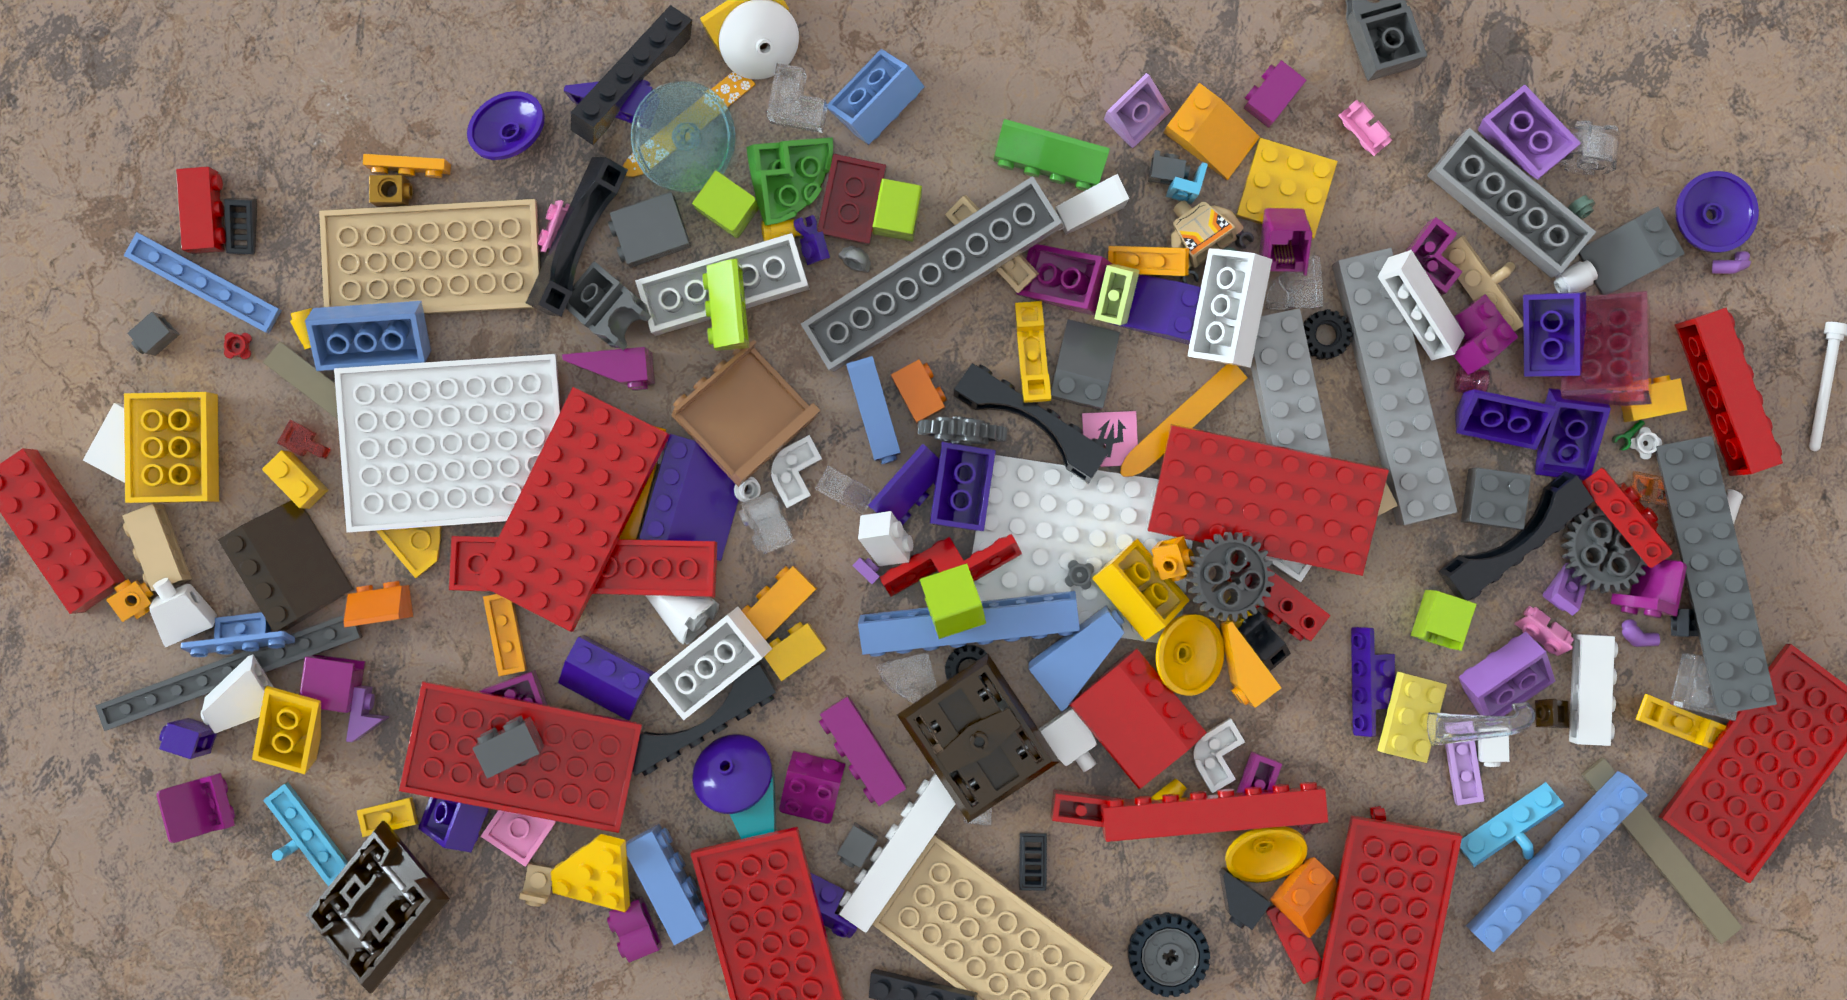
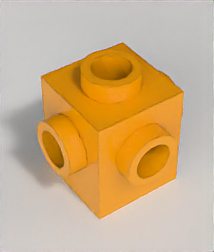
M1184 536L1159 541L1151 549L1154 556L1152 559L1153 567L1156 572H1159L1161 580L1170 578L1171 581H1179L1187 577L1189 573L1187 567L1194 564L1190 556L1194 555L1192 550L1188 549Z
M127 579L114 587L116 593L106 599L120 620L124 622L133 615L138 619L150 611L149 605L153 601L151 597L154 593L151 592V589L144 582L140 583L137 579L131 583ZM129 595L135 596L136 599H137V602H135V603L130 602V601L128 600V596H129Z

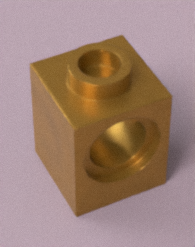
M369 175L370 203L376 207L409 206V199L413 197V186L403 175ZM392 185H396V194L392 197H388V188Z

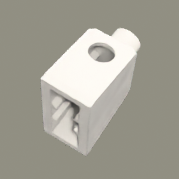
M164 578L153 585L159 596L153 599L149 609L165 647L214 626L215 618L217 617L216 612L191 584L174 588L170 580Z
M1071 707L1039 728V731L1057 758L1065 766L1076 761L1081 770L1086 772L1096 765V761L1089 753V750L1095 747L1097 743L1092 732Z

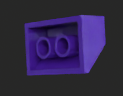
M1475 389L1463 393L1455 410L1456 433L1536 450L1556 411V406Z
M947 442L941 443L930 524L984 531L996 450Z
M922 444L868 506L876 513L891 511L903 526L911 517L908 511L914 504L919 507L929 496L926 492L932 484H936L939 458Z
M582 635L578 636L567 656L558 683L630 721L651 681L650 677L655 672Z
M430 797L418 829L443 848L471 853L474 844L478 840L479 831L489 808Z

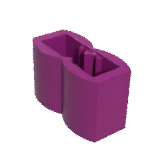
M643 897L630 901V907L626 912L614 909L609 911V917H607L609 928L613 933H617L620 940L617 943L618 951L621 957H626L629 963L662 948L658 932L652 922Z

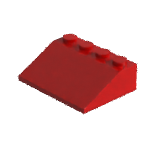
M1138 649L1124 654L1069 704L1138 789L1144 787L1180 758L1207 733L1173 691L1164 685L1159 674Z

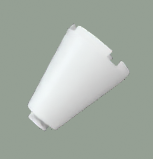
M645 595L677 640L683 645L684 643L690 644L707 629V626L704 625L707 619L713 620L719 609V604L710 597Z

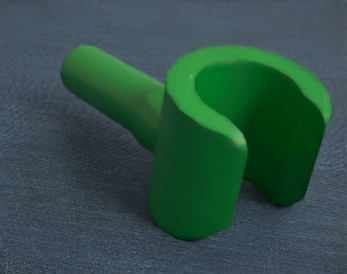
M1639 420L1624 434H1616L1612 438V443H1616L1619 438L1623 437L1625 444L1619 450L1629 449L1631 438L1645 425V422Z

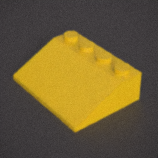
M209 392L124 393L125 503L219 502L218 394Z

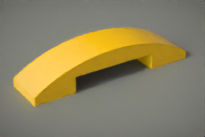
M1042 301L1015 303L1024 403L1051 401Z
M1648 694L1644 695L1636 720L1709 749L1713 747L1714 744L1712 743L1721 731H1724L1726 728L1723 724L1703 718Z

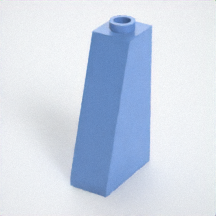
M873 356L847 363V369L874 460H880L881 464L896 461V455L901 454Z
M1106 605L1079 625L1080 631H1075L1071 635L1062 637L1028 662L1030 672L1061 711L1068 707L1125 633L1122 626L1125 621L1116 609L1111 612Z

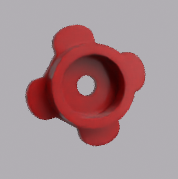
M228 332L225 335V357L229 359L234 357L248 359L251 356L249 343L252 341V337L250 334L243 333L238 335ZM237 343L240 344L239 348H236Z

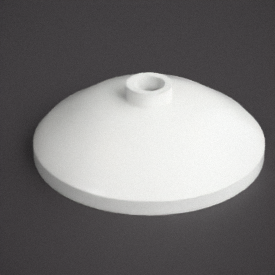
M750 0L740 4L726 17L719 33V48L725 63L736 74L748 79H766L780 73L794 58L799 44V31L795 19L784 6L772 0ZM763 43H768L765 49H760Z

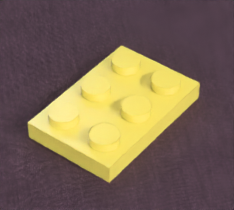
M1397 671L1377 751L1427 763L1447 684Z

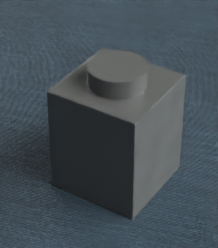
M155 312L148 314L128 332V335L133 339L131 344L138 352L154 356L159 354L180 335L162 314Z
M855 822L838 849L837 854L841 856L839 860L851 868L855 865L861 868L877 842L878 836Z

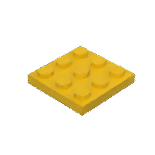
M1260 138L1236 217L1263 224L1264 210L1266 208L1304 209L1312 230L1313 240L1338 161Z

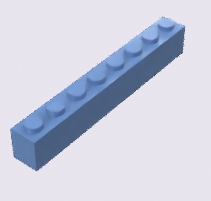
M1076 591L981 601L986 624L942 639L938 638L928 607L860 615L858 628L862 655L870 654V656L877 657L892 651L904 654L919 648L931 651L938 649L939 646L947 645L958 648L965 646L966 643L974 642L985 645L992 643L993 640L1001 639L1013 642L1019 640L1020 637L1028 636L1040 639L1046 637L1047 634L1055 633L1062 636L1071 635L1075 631H1080Z
M1617 771L1466 927L1494 952L1648 794L1629 776Z

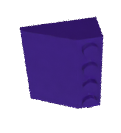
M670 434L639 539L717 542V560L722 561L739 500L734 493L735 483L696 441Z

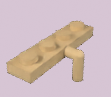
M964 195L945 215L956 225L980 209L967 195ZM1021 254L996 269L1017 293H1020L1039 274Z
M1464 235L1448 245L1441 255L1462 271L1458 280L1473 301L1486 294L1514 332L1524 326L1523 317L1498 284L1512 274L1515 270V264L1507 262L1500 270L1491 274Z

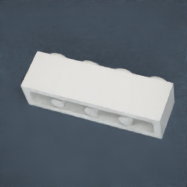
M1410 250L1388 257L1378 278L1431 361L1454 355L1465 334L1413 251Z
M1573 634L1569 742L1582 745L1611 746V739L1614 738L1615 734L1612 712L1616 708L1613 685L1617 681L1614 658L1618 654L1615 636Z

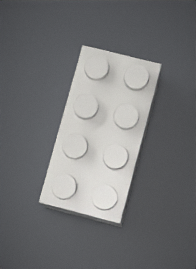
M1209 248L1188 351L1189 357L1251 368L1272 259L1255 253Z
M737 606L654 673L650 680L680 717L685 720L761 660L772 648Z

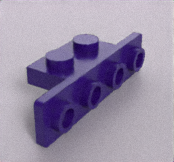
M1352 627L1353 734L1356 736L1375 737L1376 710L1388 709L1395 683V654H1375L1374 628Z
M810 873L824 926L832 929V932L839 937L851 938L858 927L835 914L845 890Z

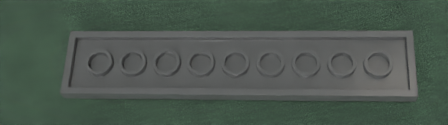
M1707 436L1656 446L1657 450L1655 453L1681 562L1687 565L1685 580L1717 715L1777 705L1713 437Z

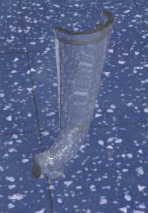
M1529 702L1512 703L1511 708L1516 712L1512 716L1428 712V738L1431 745L1435 746L1514 735L1531 727L1536 717L1535 712Z

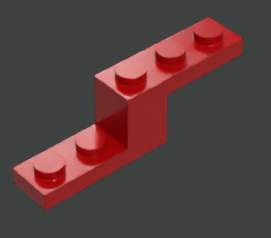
M1010 534L997 539L984 550L973 553L970 558L964 561L953 541L948 537L945 540L937 541L924 552L913 555L908 563H903L898 567L889 569L879 578L890 597L937 570L940 573L964 564L968 565L973 581H976L1020 556L1022 552L1013 535Z

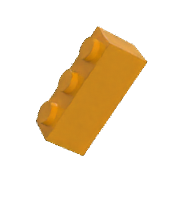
M785 566L775 576L778 581L770 589L766 585L756 595L759 601L752 608L747 605L741 610L765 640L817 589L795 566H792L790 569Z

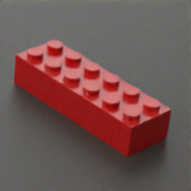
M1727 307L1674 324L1729 476L1754 474L1782 464V449L1773 437L1772 422L1765 415L1762 406L1763 397L1756 390L1753 382V370L1745 360L1743 354L1745 351L1744 345L1737 338L1734 329L1735 320L1732 314L1728 312Z
M22 448L0 463V513L69 614L84 613L115 592L114 587L125 581L126 578L39 451Z

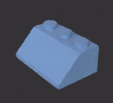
M880 49L826 107L855 136L869 145L918 96L925 86L907 64Z

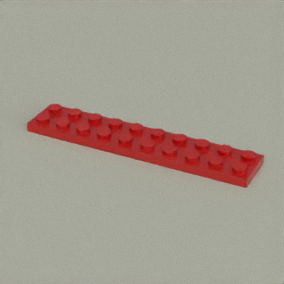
M452 536L449 590L492 592L476 584L498 537ZM619 539L592 594L715 597L717 542Z

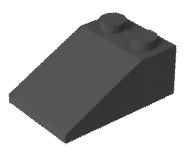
M1658 206L1585 245L1578 253L1582 262L1588 260L1595 267L1598 278L1594 280V283L1602 297L1685 254Z
M1068 319L1050 388L1051 399L1102 410L1109 387L1120 332Z

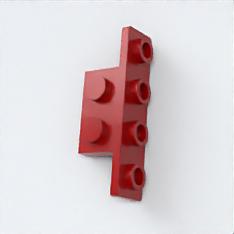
M1603 467L1582 481L1595 503L1649 568H1653L1672 555L1673 550L1656 531L1659 525L1656 522L1658 521L1657 515L1650 507L1645 508L1639 501L1641 497L1632 486L1627 487L1624 482L1618 485Z

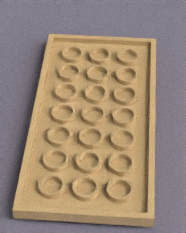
M536 199L319 211L324 307L422 301L424 314L534 308L526 304V301L541 270Z
M936 834L929 841L872 924L954 987L977 992V1000H1090L1113 967L1111 963Z

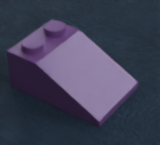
M1523 85L1483 118L1478 128V131L1496 150L1537 180L1581 144L1526 85Z

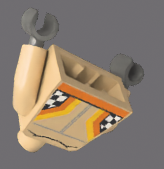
M1185 200L1179 202L1174 207L1173 211L1179 218L1173 222L1174 232L1171 234V247L1189 248V273L1194 275L1196 282H1198L1199 276L1197 272L1190 269V266L1192 265L1196 268L1205 262L1209 248L1222 250L1235 241V245L1239 249H1245L1246 246L1242 242L1243 236L1250 243L1254 241L1253 234L1243 232L1242 224L1231 210L1215 205L1210 206L1206 202H1201L1192 208ZM1181 276L1182 283L1188 284L1186 276Z

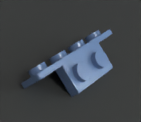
M262 612L215 618L214 639L181 643V649L189 652L192 657H207L208 653L213 652L226 655L232 654L234 650L239 649L252 652L258 651L259 647L265 646L275 649L284 648L285 644L295 643V637L285 631L271 632L270 625Z

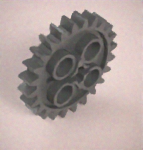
M961 416L953 418L936 417V420H920L918 434L931 436L934 439L953 444L988 445L992 441H1006L1007 427L990 425V423L984 420Z
M1599 506L1594 507L1593 510L1587 509L1583 515L1575 516V522L1567 525L1572 532H1566L1562 535L1569 540L1561 544L1562 548L1568 549V553L1562 555V558L1570 559L1566 569H1575L1572 578L1581 576V586L1590 583V591L1597 590L1600 587L1601 594L1609 592V589L1612 593L1620 591V588L1622 590L1629 589L1630 584L1633 585L1639 582L1637 577L1646 574L1641 567L1648 565ZM1594 526L1600 530V538L1595 535ZM1620 536L1625 540L1626 547H1623L1620 544ZM1587 551L1593 556L1592 563L1586 557ZM1612 561L1618 565V573L1612 569Z
M1224 532L1223 537L1220 534H1214V542L1210 539H1205L1206 548L1196 547L1197 552L1200 554L1199 557L1190 556L1195 566L1187 567L1188 571L1193 572V576L1186 578V581L1194 584L1188 592L1197 593L1193 602L1202 603L1199 610L1204 612L1209 610V617L1216 618L1218 616L1219 620L1226 621L1229 618L1230 621L1237 622L1238 616L1241 619H1247V611L1251 614H1257L1255 605L1264 607L1265 604L1261 598L1263 596H1271L1266 591V587L1274 586V583L1268 581V577L1275 575V572L1267 570V567L1272 565L1273 561L1264 560L1268 551H1258L1261 547L1260 542L1252 543L1251 536L1243 538L1242 533L1237 532L1234 535L1231 532ZM1233 551H1236L1238 555L1235 564H1232L1230 560ZM1247 562H1249V566L1245 569H1242L1247 564ZM1214 566L1216 569V576L1214 579L1211 580L1208 576V572L1210 568ZM1250 573L1252 576V582L1247 587L1245 584V578ZM1218 585L1212 592V587ZM1227 589H1229L1231 597L1229 601L1225 603L1223 600V594Z

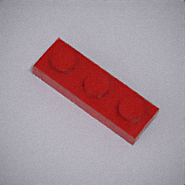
M1275 905L1269 907L1265 912L1303 985L1319 977L1322 960L1311 939Z

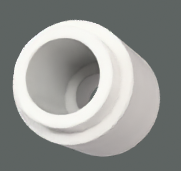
M1588 260L1584 262L1579 261L1566 268L1562 274L1555 276L1554 286L1558 293L1580 292L1593 285L1594 280L1598 278V274L1591 262Z

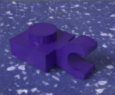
M811 215L805 218L807 226L804 225L802 217L794 220L795 230L804 237L800 239L807 265L816 264L830 258L823 231H817L815 216Z

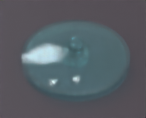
M670 82L652 90L638 106L631 127V144L639 167L650 180L668 190L693 192L701 190L715 170L723 174L729 166L735 149V126L728 107L714 91L696 82Z

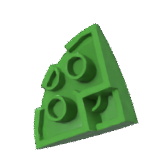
M833 137L753 144L746 147L752 184L765 225L777 224L795 217L796 213L801 211L806 205H810L818 197L823 189L821 185L826 173L830 171L833 158Z

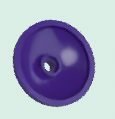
M511 91L494 96L482 104L473 114L467 128L468 142L479 156L486 159L503 160L517 156L526 151L539 137L545 122L544 110L539 101L526 92Z
M1711 171L1695 177L1685 185L1677 199L1675 215L1681 234L1690 244L1706 252L1722 253L1741 246L1750 238L1758 222L1759 207L1753 190L1743 179L1729 172ZM1707 211L1712 213V219L1707 218Z
M739 734L723 736L710 743L697 758L692 775L694 791L699 800L715 812L722 814L743 812L758 803L767 792L772 779V762L766 749L757 740ZM730 764V768L727 771H723L724 766Z

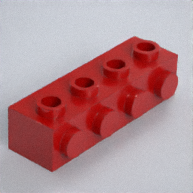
M1237 553L1231 560L1232 564H1235L1237 562ZM1247 562V564L1242 569L1247 568L1249 566V562ZM1250 573L1245 578V584L1247 587L1252 582V576ZM1276 573L1268 577V581L1274 583V586L1266 587V591L1271 594L1270 597L1263 596L1261 598L1265 604L1263 608L1268 611L1266 616L1277 625H1280L1282 622L1290 628L1288 633L1301 642L1303 639L1312 641L1331 615Z

